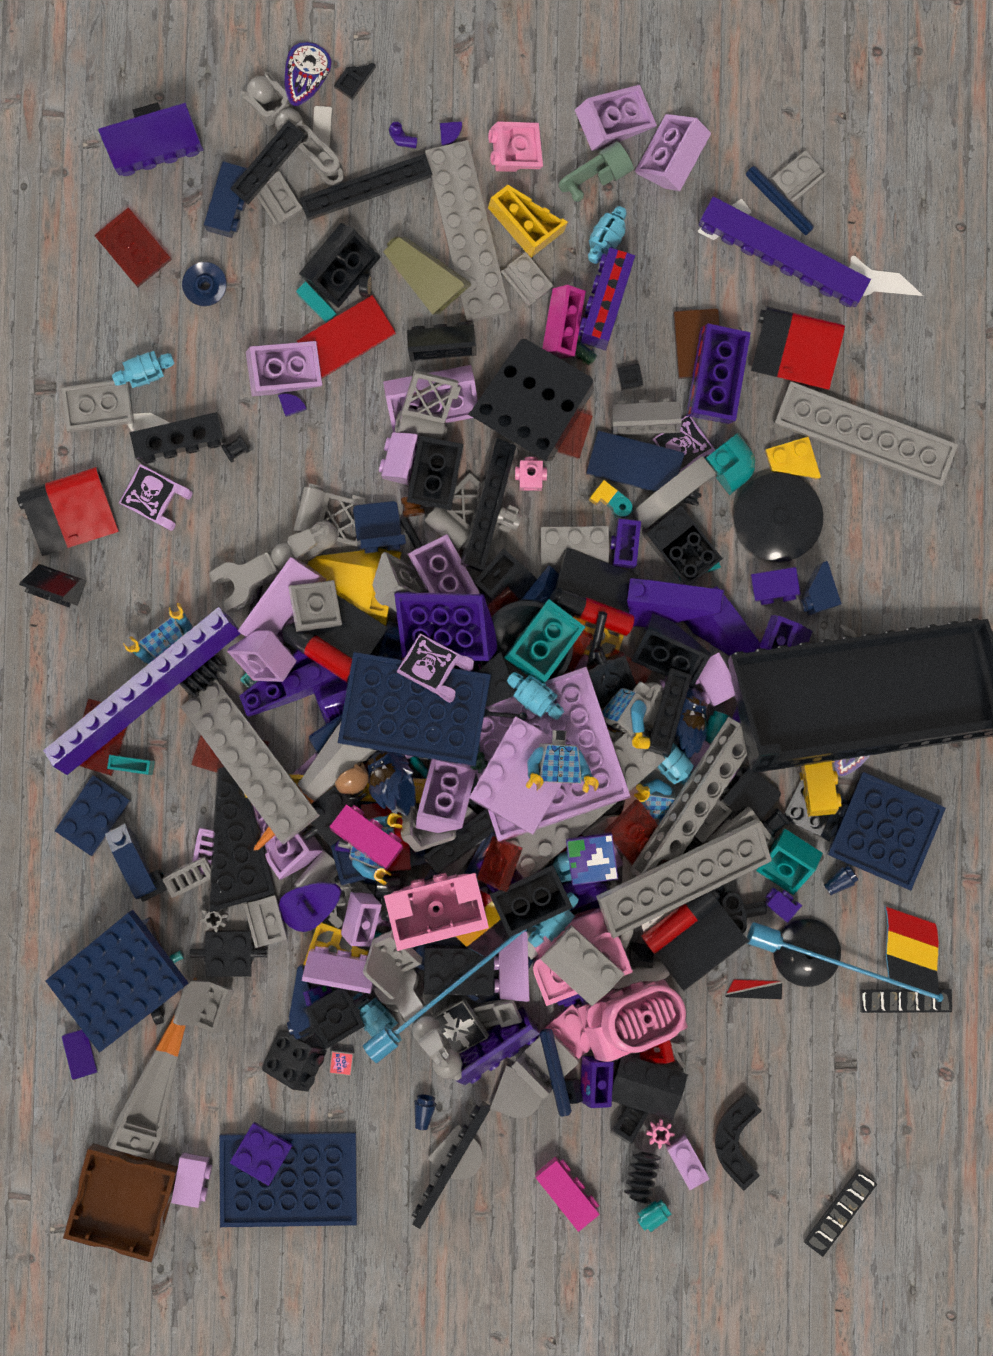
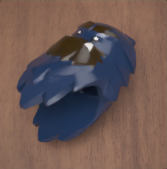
M696 687L688 688L673 741L681 751L686 753L687 758H691L695 752L699 753L703 742L707 738V702Z
M377 751L370 756L367 763L370 794L382 808L385 809L387 806L393 813L398 814L399 812L408 816L411 806L413 807L416 803L415 784L412 777L413 771L408 766L410 763L404 758V755Z

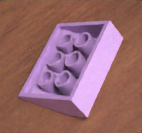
M515 717L469 798L480 806L534 835L563 783L544 782L538 791L536 790L537 786L535 783H533L530 789L526 787V782L530 779L527 772V760L534 750L539 747L540 743L552 744V737Z

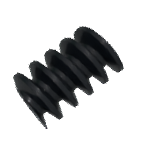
M215 654L183 680L180 685L189 695L192 694L198 697V689L205 691V683L213 685L211 677L219 680L220 675L218 671L226 674V667Z
M639 1152L632 1154V1157L637 1159V1162L630 1163V1166L635 1168V1171L628 1172V1175L633 1177V1180L626 1181V1184L631 1186V1189L624 1190V1193L629 1195V1198L634 1201L650 1204L651 1200L648 1197L653 1195V1191L650 1188L655 1186V1182L652 1179L657 1177V1173L654 1170L659 1168V1164L656 1161L660 1160L661 1157L648 1152Z

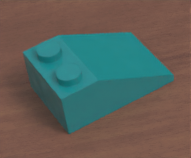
M548 599L504 658L526 675H532L542 683H545L585 629V626Z

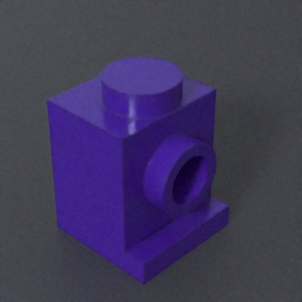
M773 887L765 896L767 899L765 904L787 923L802 907L797 901L792 903L794 898L785 890L779 892Z

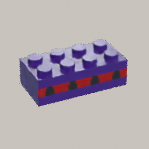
M610 247L608 254L603 253L598 270L601 276L596 274L591 292L595 295L594 297H589L585 314L588 315V318L583 317L578 335L582 336V344L607 350L635 255Z
M706 324L701 328L686 416L725 424L736 421L751 332L713 324Z

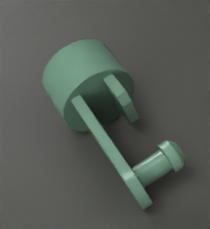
M615 141L599 151L598 156L565 176L558 185L559 189L562 192L570 191L572 199L575 202H579L583 199L584 193L577 186L597 173L600 183L606 185L612 180L616 182L633 171L632 160L620 142Z

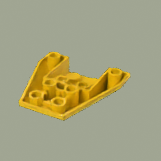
M378 548V552L365 554V550L316 556L308 561V565L326 578V581L334 580L338 596L387 627L389 607L381 605L376 600V593L372 584L381 555L386 552L401 559V552Z

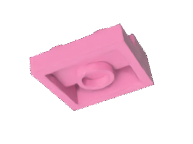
M497 122L491 127L488 133L489 143H493L494 151L491 153L490 161L492 165H495L496 171L516 172L519 169H541L543 167L539 123Z
M572 1004L565 1007L543 1029H552L553 1033L579 1059L585 1052L587 1053L591 1050V1046L576 1009L581 1005L577 1004L575 1006Z

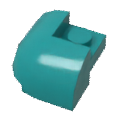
M738 432L705 458L716 472V479L729 495L746 483L755 470L756 459L754 454Z

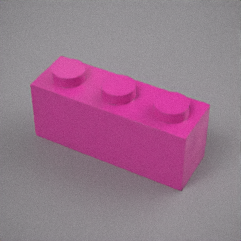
M570 285L552 289L542 347L560 359L575 356L586 291Z
M346 804L330 825L331 831L387 871L403 849V845L400 844L402 840L392 832L388 835L382 831L383 826L376 820L371 819L369 821L364 818V812L355 805L351 808Z
M555 1156L535 1173V1178L579 1232L600 1215L598 1209L600 1205L593 1195L588 1197L584 1192L586 1187L578 1177L575 1179L569 1173L571 1168L564 1159L560 1161Z

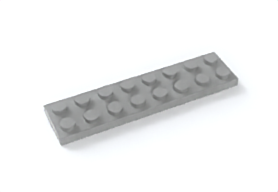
M466 140L425 150L433 174L431 178L454 271L472 284L460 295L466 321L473 322L510 313L469 141Z
M791 381L774 422V425L938 487H942L958 446V444Z
M215 679L213 685H208L205 691L201 690L198 697H192L181 706L190 721L283 845L320 816L218 680Z
M625 733L613 743L629 791L666 760L662 755L647 751L646 749L635 748L632 745V739L636 736V733L633 736ZM615 803L537 829L534 835L528 832L502 841L497 847L520 874L526 878L538 872L567 846L566 839L578 837Z
M755 819L596 896L611 937L614 939L771 862L761 823Z

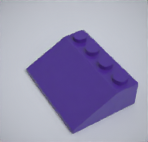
M186 103L98 129L111 162L119 176H130L137 170H150L155 168L157 164L164 162L167 164L174 163L178 158L184 156L194 157L199 152L204 151L196 124Z
M396 592L394 594L402 658L406 657L420 634L472 660L489 661L497 651L495 627L483 594Z
M523 1006L518 1009L522 1018L521 1023L501 1027L500 1024L495 1025L487 1030L489 1034L487 1039L459 1053L462 1061V1078L456 1082L463 1085L477 1082L482 1077L481 1074L487 1070L492 1071L500 1065V1061L506 1057L511 1058L519 1052V1048L536 1041L540 1031Z

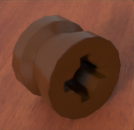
M407 497L401 498V504L404 505L403 517L425 514V509L422 508V505L407 503Z

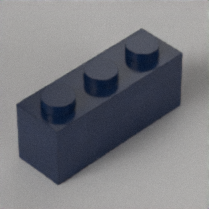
M222 161L204 222V227L208 232L233 238L234 232H238L240 227V219L238 218L240 211H244L246 203L232 192L230 188L247 168Z

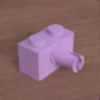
M350 893L341 935L350 946L371 947L376 926L391 927L389 921L381 919L380 910L382 904L371 893Z

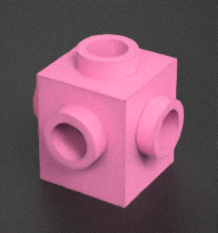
M525 457V461L520 460V467H515V480H520L519 491H542V481H547V467H543V461H538L537 457ZM528 472H533L534 475H533V476H530V475H528L527 473H528Z

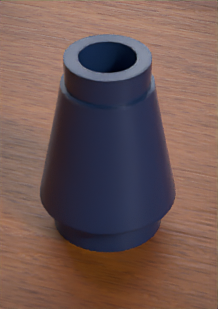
M849 865L845 868L842 866L824 886L832 896L855 886V882L859 879Z
M420 1094L414 1101L416 1129L428 1130L437 1105L435 1097Z

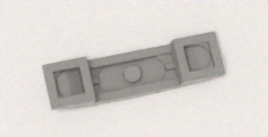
M702 456L651 495L632 513L638 521H641L642 526L646 530L684 498L716 475V472Z
M495 1000L470 1006L484 1028L499 1024L501 1027L522 1022L514 1000Z

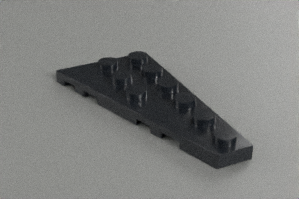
M225 766L217 768L209 913L275 894L263 847L259 850H253L260 839L251 801L245 797L244 792Z

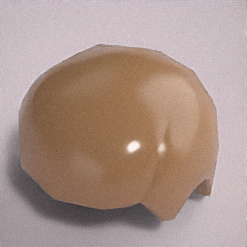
M361 763V766L355 764L352 769L342 773L337 781H335L337 790L344 794H355L362 791L369 782L368 771L363 763Z

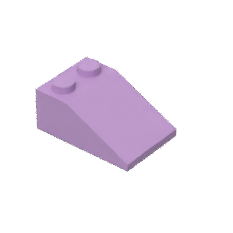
M640 85L587 98L575 109L592 151L605 148L615 141L621 142L657 126Z
M316 341L251 346L246 351L252 396L274 395L322 386Z

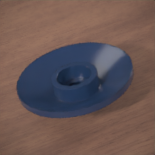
M199 262L192 265L185 272L182 280V289L187 299L193 304L203 307L219 302L227 288V280L223 271L217 265L210 262ZM204 283L210 284L207 290L202 289Z

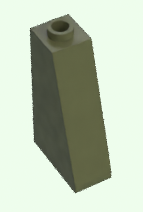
M394 237L387 243L388 247L383 251L432 315L441 314L472 285L464 277L407 237Z

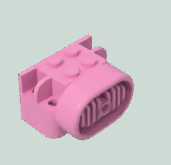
M447 873L434 875L432 879L424 880V878L413 880L410 883L411 885L384 895L397 951L489 928L475 873L447 876ZM438 906L439 909L434 910L433 907Z
M600 908L590 909L574 915L575 917L565 930L572 924L624 972V976L633 972L619 937L614 939L611 937ZM564 931L557 938H554L552 942L544 936V942L535 948L538 955L533 960V972L546 1006L578 994L540 959Z
M664 979L660 981H637L616 991L611 989L593 1006L587 1003L576 1008L595 1059L605 1062L616 1060L630 1053H638L674 1038L680 1031L688 1027L685 1020L686 1009L681 996L670 988Z

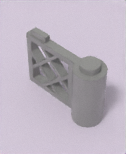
M414 370L402 410L398 413L395 432L417 434L418 438L419 436L440 440L445 439L447 434L445 421L452 400H457L461 389L458 381ZM418 378L428 380L430 386L419 391L416 387ZM443 384L450 385L449 392L440 396L436 388ZM434 390L438 398L426 404L422 395ZM420 398L423 403L422 407L418 409L409 408L411 401ZM441 402L443 406L441 415L431 413L429 408Z
M470 473L458 484L454 499H461L462 510L453 511L451 509L449 511L435 508L425 519V522L441 537L448 534L457 551L460 549L464 551L470 530V525L465 522V514H474L475 511L465 510L464 499L477 498L478 500L482 485ZM468 481L476 486L477 494L464 495V486Z
M309 484V487H304L293 531L299 533L310 529L317 522L331 519L342 537H338L336 542L358 547L357 538L355 541L348 540L342 533L344 529L351 525L355 528L354 520L347 509L354 505L369 503H365L366 498L353 495L352 499L326 493L322 491L321 486ZM329 499L338 501L343 509L331 515L327 508ZM343 502H344V503H348V504H350V505H348L347 507H345L344 504H343ZM327 512L329 517L324 520L325 513ZM345 512L351 523L340 529L334 517Z
M324 849L295 881L294 885L296 888L319 882H332V884H335V877L338 873L333 855ZM361 881L355 883L358 886H351L349 884L347 887H340L341 890L349 889V898L352 889L361 888L365 893L374 895ZM348 902L337 903L334 912L330 913L331 917L328 920L337 928L343 927L344 923L337 915V906L348 905Z

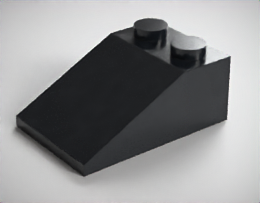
M419 436L407 503L451 511L464 452V444Z
M653 613L636 644L631 661L666 677L670 668L692 675L689 687L693 688L710 659L711 653L674 622Z

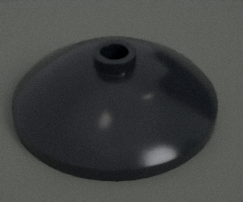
M799 919L789 923L780 931L783 942L806 950H812L815 953L838 961L841 960V947L836 934L820 921ZM783 946L779 950L776 949L773 953L774 963L780 974L789 982L802 987H813L826 982L834 975L839 966L815 957L807 958L806 954Z

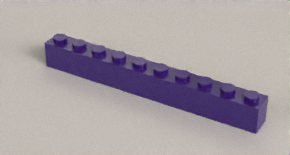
M216 608L46 747L43 751L51 765L66 775L76 769L241 633L238 632L239 628L232 618L221 608Z

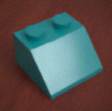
M784 829L769 848L772 861L757 868L756 871L794 895L816 871L823 853L787 829Z

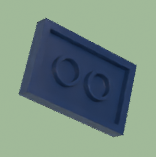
M93 775L59 823L55 832L90 856H94L105 840V834L114 827L131 802V799Z

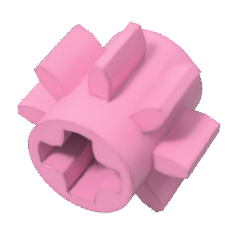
M662 1118L656 1124L651 1121V1130H646V1134L652 1136L649 1143L653 1144L656 1142L659 1149L665 1143L670 1146L669 1138L675 1136L674 1132L668 1131L672 1126L669 1122L664 1125ZM658 1129L661 1132L663 1131L665 1134L664 1137H661L659 1135L657 1136L656 1131Z

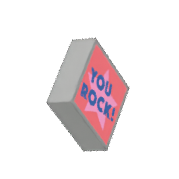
M332 1050L329 1074L352 1076L354 1052Z

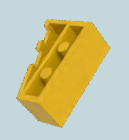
M506 185L492 196L488 206L492 214L531 258L564 233L568 221L563 218L559 219L551 214L547 208L538 206L532 202L531 198L510 185Z
M835 761L801 766L802 772L799 775L800 780H803L804 783L803 794L808 817L836 814L839 807H841L840 793H836L835 787L838 784L837 771H833L832 763Z

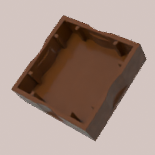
M93 1143L87 1149L79 1178L78 1194L71 1207L63 1239L93 1247L109 1248L122 1255L152 1262L158 1251L172 1200L178 1166L153 1159L150 1160Z

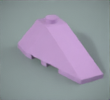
M252 804L254 816L261 831V834H259L261 838L268 828V824ZM307 827L284 845L276 835L265 844L267 862L279 879H283L309 865L323 851V848L314 836L308 841L305 839L306 836L303 837L302 832L307 830Z

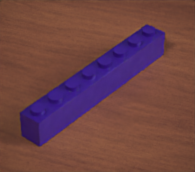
M714 196L700 219L698 226L702 227L701 230L709 235H718L724 243L731 246L733 244L737 245L743 253L749 256L756 255L761 258L760 261L768 266L775 265L780 268L783 274L796 276L802 284L808 287L815 286L820 289L819 292L827 297H836L846 307L850 308L851 306L856 307L871 281L870 278Z

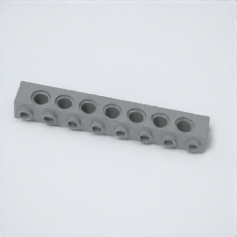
M728 717L629 871L639 876L684 853L747 755L740 723Z

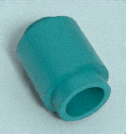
M714 711L713 715L709 716L706 742L710 744L713 742L728 717L731 718L730 716Z
M662 1199L658 1202L655 1200L638 1212L640 1218L637 1221L644 1231L648 1229L652 1232L668 1221V1217L672 1213Z

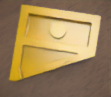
M809 437L765 450L771 472L787 473L798 477H810L816 480L821 478Z

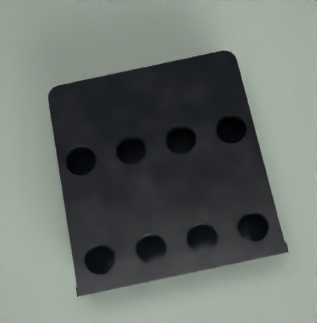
M521 339L468 415L544 461H551L594 391L593 379L531 341Z

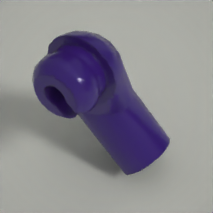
M391 123L389 135L397 146L416 149L418 137L406 136L401 123Z

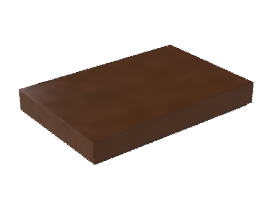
M718 309L674 311L678 379L693 377L700 330L706 324L720 326Z

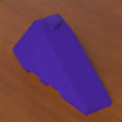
M630 578L627 602L629 613L634 615L633 626L646 627L653 613L675 624L689 619L719 614L722 611L724 590Z
M725 595L723 597L721 613L683 621L693 634L701 637L729 656L739 651L745 653L754 652L760 646L758 639Z

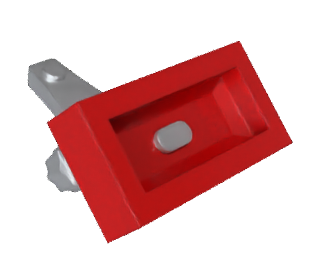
M668 1040L639 1052L640 1058L650 1063L673 1062L680 1070H684L685 1065L678 1053L687 1050V1045L683 1041L671 1043Z

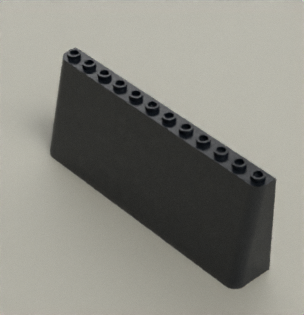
M974 618L961 623L952 621L946 625L937 626L936 624H931L925 628L916 629L915 627H910L904 631L895 632L894 630H889L883 634L874 635L873 633H868L855 638L846 636L840 640L831 641L830 639H825L819 643L810 644L809 642H804L791 647L782 645L776 649L766 650L761 648L749 653L739 651L730 655L728 660L749 765L754 773L993 737V632L988 619L979 620Z

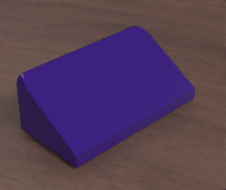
M82 1029L62 1035L72 1080L97 1073L91 1042Z

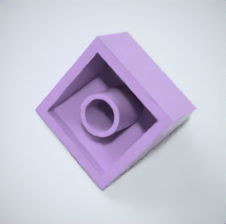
M392 432L391 438L387 437L384 451H388L386 460L382 459L379 467V472L382 473L383 479L409 485L419 440L417 434Z
M269 630L254 631L227 650L253 681L283 682L296 663V659L291 655V651L283 646L274 632Z
M716 653L710 657L695 685H700L703 690L701 694L704 696L707 705L710 703L712 707L735 696L731 674L720 653Z

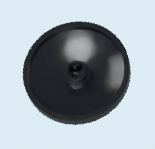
M771 473L752 481L739 495L733 512L734 529L740 543L755 557L774 563L788 562L804 555L818 540L823 527V508L816 492L804 480L791 474Z
M531 599L517 600L506 604L491 617L495 627L497 651L491 659L501 651L505 657L516 640L544 606V602ZM574 644L548 680L565 673L573 656ZM505 659L511 674L513 672L523 676L524 680L528 677L523 671Z

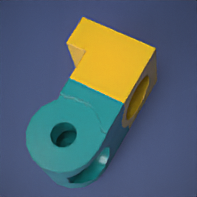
M603 480L589 499L595 505L601 501L611 509L612 514L617 518H625L632 511L631 501L605 480Z

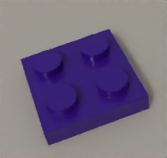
M253 1122L231 1159L230 1164L269 1186L293 1144L258 1123Z

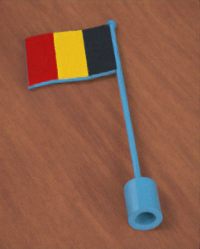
M480 891L489 928L455 936L466 947L485 958L397 1030L394 1031L392 1028L388 1030L384 1027L363 1045V1048L375 1063L380 1062L399 1046L397 1041L399 1040L398 1034L526 931L524 930L509 937L490 895Z
M885 906L887 917L886 963L888 977L783 942V937L779 930L755 922L752 923L748 931L747 939L749 942L747 944L772 953L783 946L935 998L937 1002L943 1000V995L939 992L937 975L938 931L935 923Z

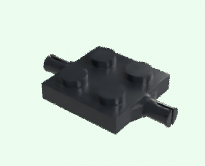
M598 647L599 652L597 648L594 649L597 662L587 666V670L600 708H603L620 689L625 688L633 691L636 683L623 651L606 657L603 648Z
M333 786L311 804L320 816L311 822V827L302 832L303 837L306 836L305 839L308 841L318 833L329 846H332L340 839V836L331 831L330 825L346 804L351 808L355 805L360 809L358 802L368 796V793L364 792L365 789L353 795L339 792L336 786Z
M207 930L205 932L204 949H190V958H204L206 977H251L254 957L267 958L268 948L254 949L251 930H218V932Z
M336 988L307 1005L303 1010L309 1019L310 1026L299 1032V1036H302L300 1038L302 1041H305L307 1038L315 1035L318 1037L323 1049H327L363 1028L365 1025L360 1017L359 1008L370 1002L369 999H366L368 996L363 994L354 1000L349 996L346 989Z

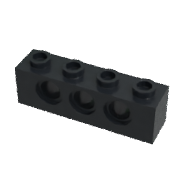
M217 412L129 432L135 459L143 462V464L153 463L159 457H164L165 459L178 456L177 453L185 451L187 454L196 453L202 447L208 446V449L218 448L221 446V443L226 442L221 417ZM204 429L206 431L205 437L196 439V432ZM182 434L184 436L183 442L181 444H174V437ZM157 439L162 440V445L159 449H152L153 441Z

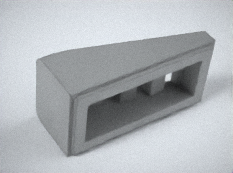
M206 856L167 873L162 880L169 894L174 898L210 880L211 866ZM199 865L205 873V876L203 877L197 867ZM192 869L196 877V880L193 879L189 870ZM181 874H184L188 882L187 884H185Z

